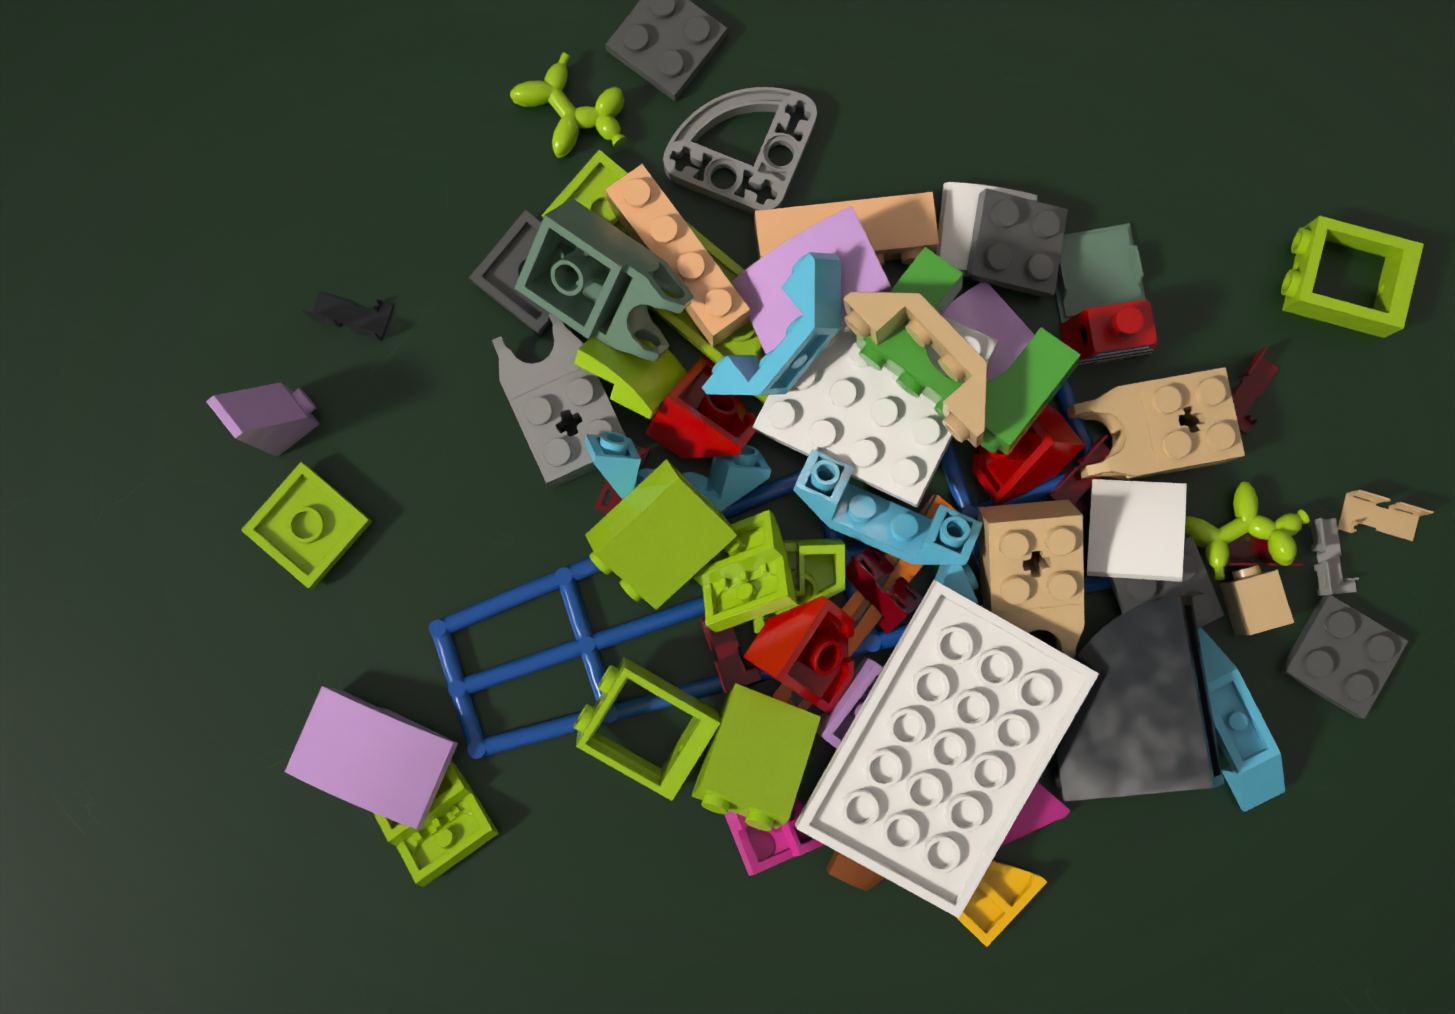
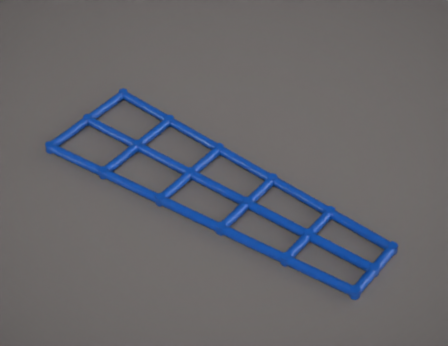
M1068 378L1058 390L1056 396L1065 420L1085 444L1078 453L1080 459L1093 446V442L1085 420L1081 418L1069 419L1067 408L1078 404L1072 384ZM951 441L940 462L957 511L978 520L977 507L999 505H996L992 498L973 503ZM802 469L753 489L721 511L726 519H729L794 492V486ZM1066 473L1046 481L1003 505L1033 503L1050 497L1047 493L1058 484ZM819 518L826 539L840 538L844 542L845 567L858 554L870 546L860 542L848 547L844 535L829 528ZM978 535L972 553L980 573ZM588 557L450 615L433 620L429 625V632L435 643L448 684V692L452 696L468 746L469 756L479 759L578 732L573 727L581 713L571 714L484 738L470 694L582 656L597 702L602 694L597 687L606 672L599 650L704 615V596L593 633L576 581L601 571ZM845 577L844 592L848 601L857 589ZM1084 577V595L1111 588L1107 577ZM557 589L560 590L576 638L575 640L464 677L451 633ZM908 624L895 627L889 634L885 631L877 632L874 626L849 658L896 646ZM739 645L738 650H739V653H740L742 662H743V664H744V666H745V669H749V668L755 667V665H754V666H750V667H747V666H746V663H745V660H744V658H743V654H742V651H741V648H740V645ZM758 668L761 680L745 686L768 681L774 678H772L771 676H769L764 671ZM719 675L676 686L696 699L724 692ZM653 693L620 702L614 701L600 726L674 705Z

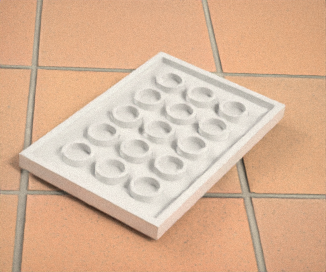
M933 580L796 820V829L959 918L1099 673Z

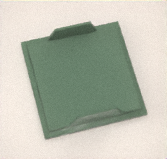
M1130 223L1064 235L1055 289V298L1061 324L1085 309L1146 299L1142 283L1144 275L1138 246L1134 245Z

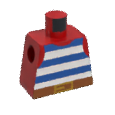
M1148 299L1085 309L1059 325L1062 342L1081 354L1077 367L1149 356L1158 344L1151 303ZM1082 331H1087L1086 345L1082 340Z

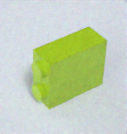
M666 459L588 531L585 536L593 550L589 555L593 563L606 575H609L611 572L618 575L622 579L619 582L621 587L633 600L639 602L643 598L657 610L737 536V533L725 516Z
M735 683L725 696L719 714L721 723L710 740L691 796L702 800L701 805L709 811L718 814H728L731 811L746 817L745 823L749 826L763 831H771L772 828L778 829L789 821L821 716Z

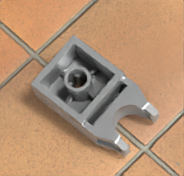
M549 314L553 324L554 346L550 355L541 362L531 364L517 359L512 351L508 349L501 336L493 339L492 342L499 357V381L546 484L554 489L597 469L584 443L586 434L602 435L604 432H616L624 436L625 434L599 377L574 364L577 351L583 343L565 327L563 321ZM570 418H574L575 421L578 419L583 421L577 425L579 433L574 436H570L567 431L561 433V429L565 426V421Z

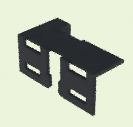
M319 292L313 311L303 310L302 312L311 319L320 320L339 328L343 324L352 332L361 333L382 341L394 305L376 299L378 305L374 306L376 311L355 306L353 302Z

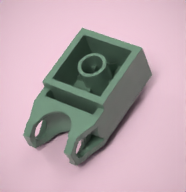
M573 198L544 215L515 285L517 291L587 339L594 336L612 349L634 354L654 362L666 353L669 344L659 327L652 322L648 314L647 305L680 314L685 307L690 306L694 298L687 286L681 282L666 261ZM663 290L677 295L679 299L669 297ZM637 338L648 340L652 342L655 347L646 346L642 344Z

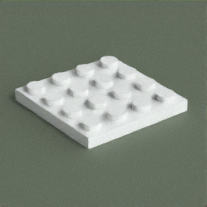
M942 316L987 361L988 367L998 347L999 340ZM848 325L844 326L787 394L769 395L752 428L756 429L757 433L806 456H809L811 450L814 449L854 467L851 477L918 508L953 436L942 423L944 419L934 410L936 406L934 402L923 394L919 398L910 395L897 384L898 376L885 367L881 371L874 369L859 356L861 350L857 345L856 334ZM928 344L926 351L931 362L941 373L949 377L938 363L941 356Z

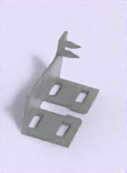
M1336 518L1310 520L1308 528L1311 527L1313 541L1311 550L1312 552L1316 551L1318 564L1314 565V572L1317 571L1318 596L1357 592L1355 580H1358L1359 577L1343 579L1339 557L1341 556Z

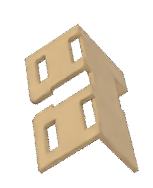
M1363 490L1347 492L1345 495L1337 527L1338 530L1354 533L1357 531L1354 526L1363 524L1376 528V531L1413 541L1419 516L1433 514L1434 511L1403 502L1389 505L1388 509L1376 506V504L1390 502V498Z

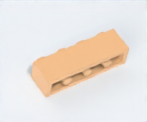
M643 164L605 189L609 208L631 238L666 261L681 282L687 286L694 298L690 306L684 309L712 347L749 322L750 308Z
M933 192L755 211L754 230L758 260L804 230L852 206L881 266L885 264L884 261L902 259V264L911 265L924 247L935 253L939 245Z

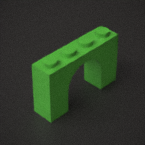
M924 247L889 293H920L942 315L962 289L963 273ZM907 321L878 346L868 335L863 340L856 335L857 345L861 350L859 356L867 364L879 371L883 367L887 368L898 376L896 382L902 389L916 398L923 394L936 404L934 410L943 419L946 418L943 415V401L957 390L963 382L954 381L934 366L927 354L926 347L923 348L917 344L906 331ZM1041 327L1003 374L986 381L985 431L983 442L980 445L992 453L999 449L1008 456L1075 370L1081 354Z

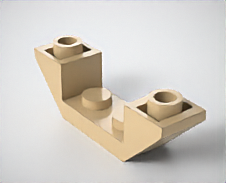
M849 292L843 298L847 314L844 317V321L860 339L863 340L868 335L878 346L907 321L908 324L905 326V329L913 340L923 348L929 344L941 356L938 363L950 378L956 382L961 378L965 381L943 401V415L946 418L942 423L959 442L962 443L967 439L975 448L983 442L985 431L987 361L920 293Z

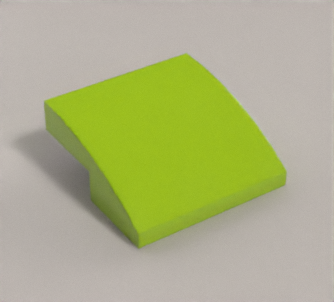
M594 336L578 349L574 361L575 365L614 384L610 396L611 400L648 419L653 417L666 396L687 374L682 364L668 349L661 358L654 362L634 354L612 349ZM637 338L642 344L655 347L652 342Z
M770 510L731 524L737 536L693 576V579L703 586L706 626L715 633L797 604L784 543L775 516Z
M452 759L421 830L373 813L387 841L397 847L414 882L421 887H425L499 834L474 791Z

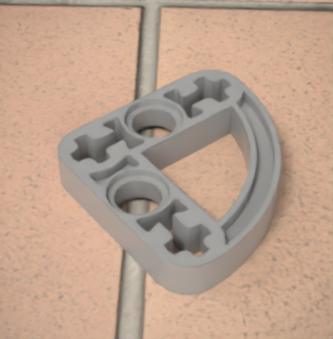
M775 87L745 88L721 95L693 112L677 129L664 152L663 163L665 173L671 181L753 215L758 210L781 208L814 130L817 117L816 105L811 98L804 94ZM797 108H801L804 110V118L806 120L801 119L798 122L794 131V137L786 134L790 124V115L786 112L794 113ZM752 112L776 113L754 166L696 143L712 127L734 116ZM777 145L786 146L791 150L793 159L785 166H777L768 157L770 149ZM684 153L689 154L690 163L701 169L703 168V161H709L705 168L704 180H697L699 170L693 167L685 166L683 171H677L676 162L673 158L681 159ZM726 168L733 171L736 176L734 185L729 189H719L711 182V176L716 170ZM743 177L750 178L748 187L756 191H761L764 186H769L771 188V196L775 200L767 199L764 204H759L757 202V194L748 189H745L744 197L737 196L742 189Z

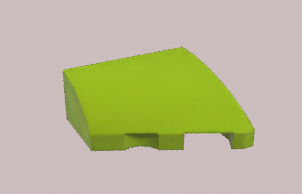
M840 538L783 540L792 574L797 604L753 619L754 633L760 632L768 618L821 596L828 599L845 590V544Z

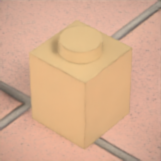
M1259 565L1232 571L1234 580L1219 584L1235 636L1253 635L1294 623L1278 570L1261 572Z

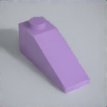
M281 382L213 395L206 401L235 439L276 457L280 456L319 425V422L311 413L316 409V406L305 392L300 388L293 391Z

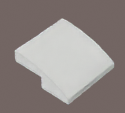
M959 182L944 183L938 229L939 245L936 249V255L960 270L963 276L966 277L979 193L988 188L1037 201V195L988 185Z
M1092 479L1087 576L1182 582L1187 483Z

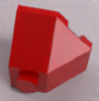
M704 355L666 396L645 432L659 442L662 447L670 450L681 459L739 455L757 431L752 428L756 421L754 413H747L741 400L744 395L706 394L702 389L703 385L713 374L712 369L715 365L713 361Z
M1047 405L1008 456L999 449L992 453L979 445V454H973L972 472L995 504L1003 505L1056 477L1085 444L1063 416Z
M821 596L768 618L743 658L830 715L854 678V660L848 657V638L854 636V619L832 601Z

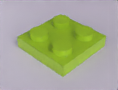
M300 462L241 531L308 589H314L373 521L307 464Z

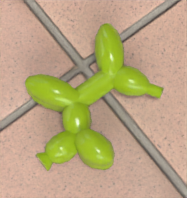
M562 53L559 62L553 64L547 71L544 81H526L517 84L511 90L510 96L515 104L523 107H536L549 102L562 118L552 138V147L557 158H563L571 152L576 144L579 128L588 129L596 126L597 131L604 139L612 140L614 147L619 146L626 139L624 135L620 134L621 127L614 118L620 113L624 105L625 99L620 88L612 87L604 90L598 97L595 107L584 106L575 108L562 90L568 78L566 65L570 58V55Z
M1241 482L1235 491L1233 507L1236 519L1219 529L1203 519L1192 516L1185 517V533L1193 536L1196 546L1205 548L1206 558L1210 566L1215 570L1216 580L1225 579L1224 567L1227 565L1230 556L1228 544L1247 533L1258 539L1268 540V550L1273 560L1282 566L1291 565L1297 553V546L1292 536L1302 529V524L1310 522L1307 513L1302 509L1298 510L1296 514H1285L1275 522L1265 516L1257 515L1258 498L1255 489L1249 482Z

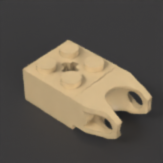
M1226 367L1117 386L1095 400L1074 404L1067 408L1069 419L1081 418L1100 422L1109 430L1112 437L1110 454L1100 462L1080 468L1082 479L1102 477L1126 481L1222 464L1245 456ZM1179 418L1184 422L1183 426L1180 425Z
M1069 499L977 507L978 521L983 523L979 532L980 586L983 608L1027 633L1036 630L1051 632L1056 642V649L1074 659L1076 646L1085 626L1082 513ZM1037 551L1036 554L1033 557H1031L1032 552Z

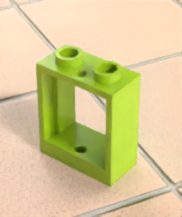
M1318 216L1303 228H1299L1293 239L1291 252L1296 254L1293 268L1287 272L1282 283L1281 294L1285 296L1282 310L1382 338L1390 336L1404 329L1424 244ZM1325 241L1385 257L1373 309L1312 293Z
M624 657L617 668L610 665L604 673L597 687L602 694L594 707L586 704L579 714L573 727L578 731L576 747L673 801L721 722L718 711ZM628 679L693 716L661 768L596 732Z

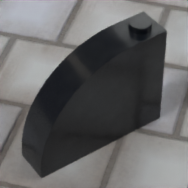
M1174 596L1151 601L1118 616L1094 635L1075 659L1096 671L1099 675L1056 748L1058 763L1054 766V779L1058 790L1063 793L1064 802L1208 789L1224 784L1192 596Z

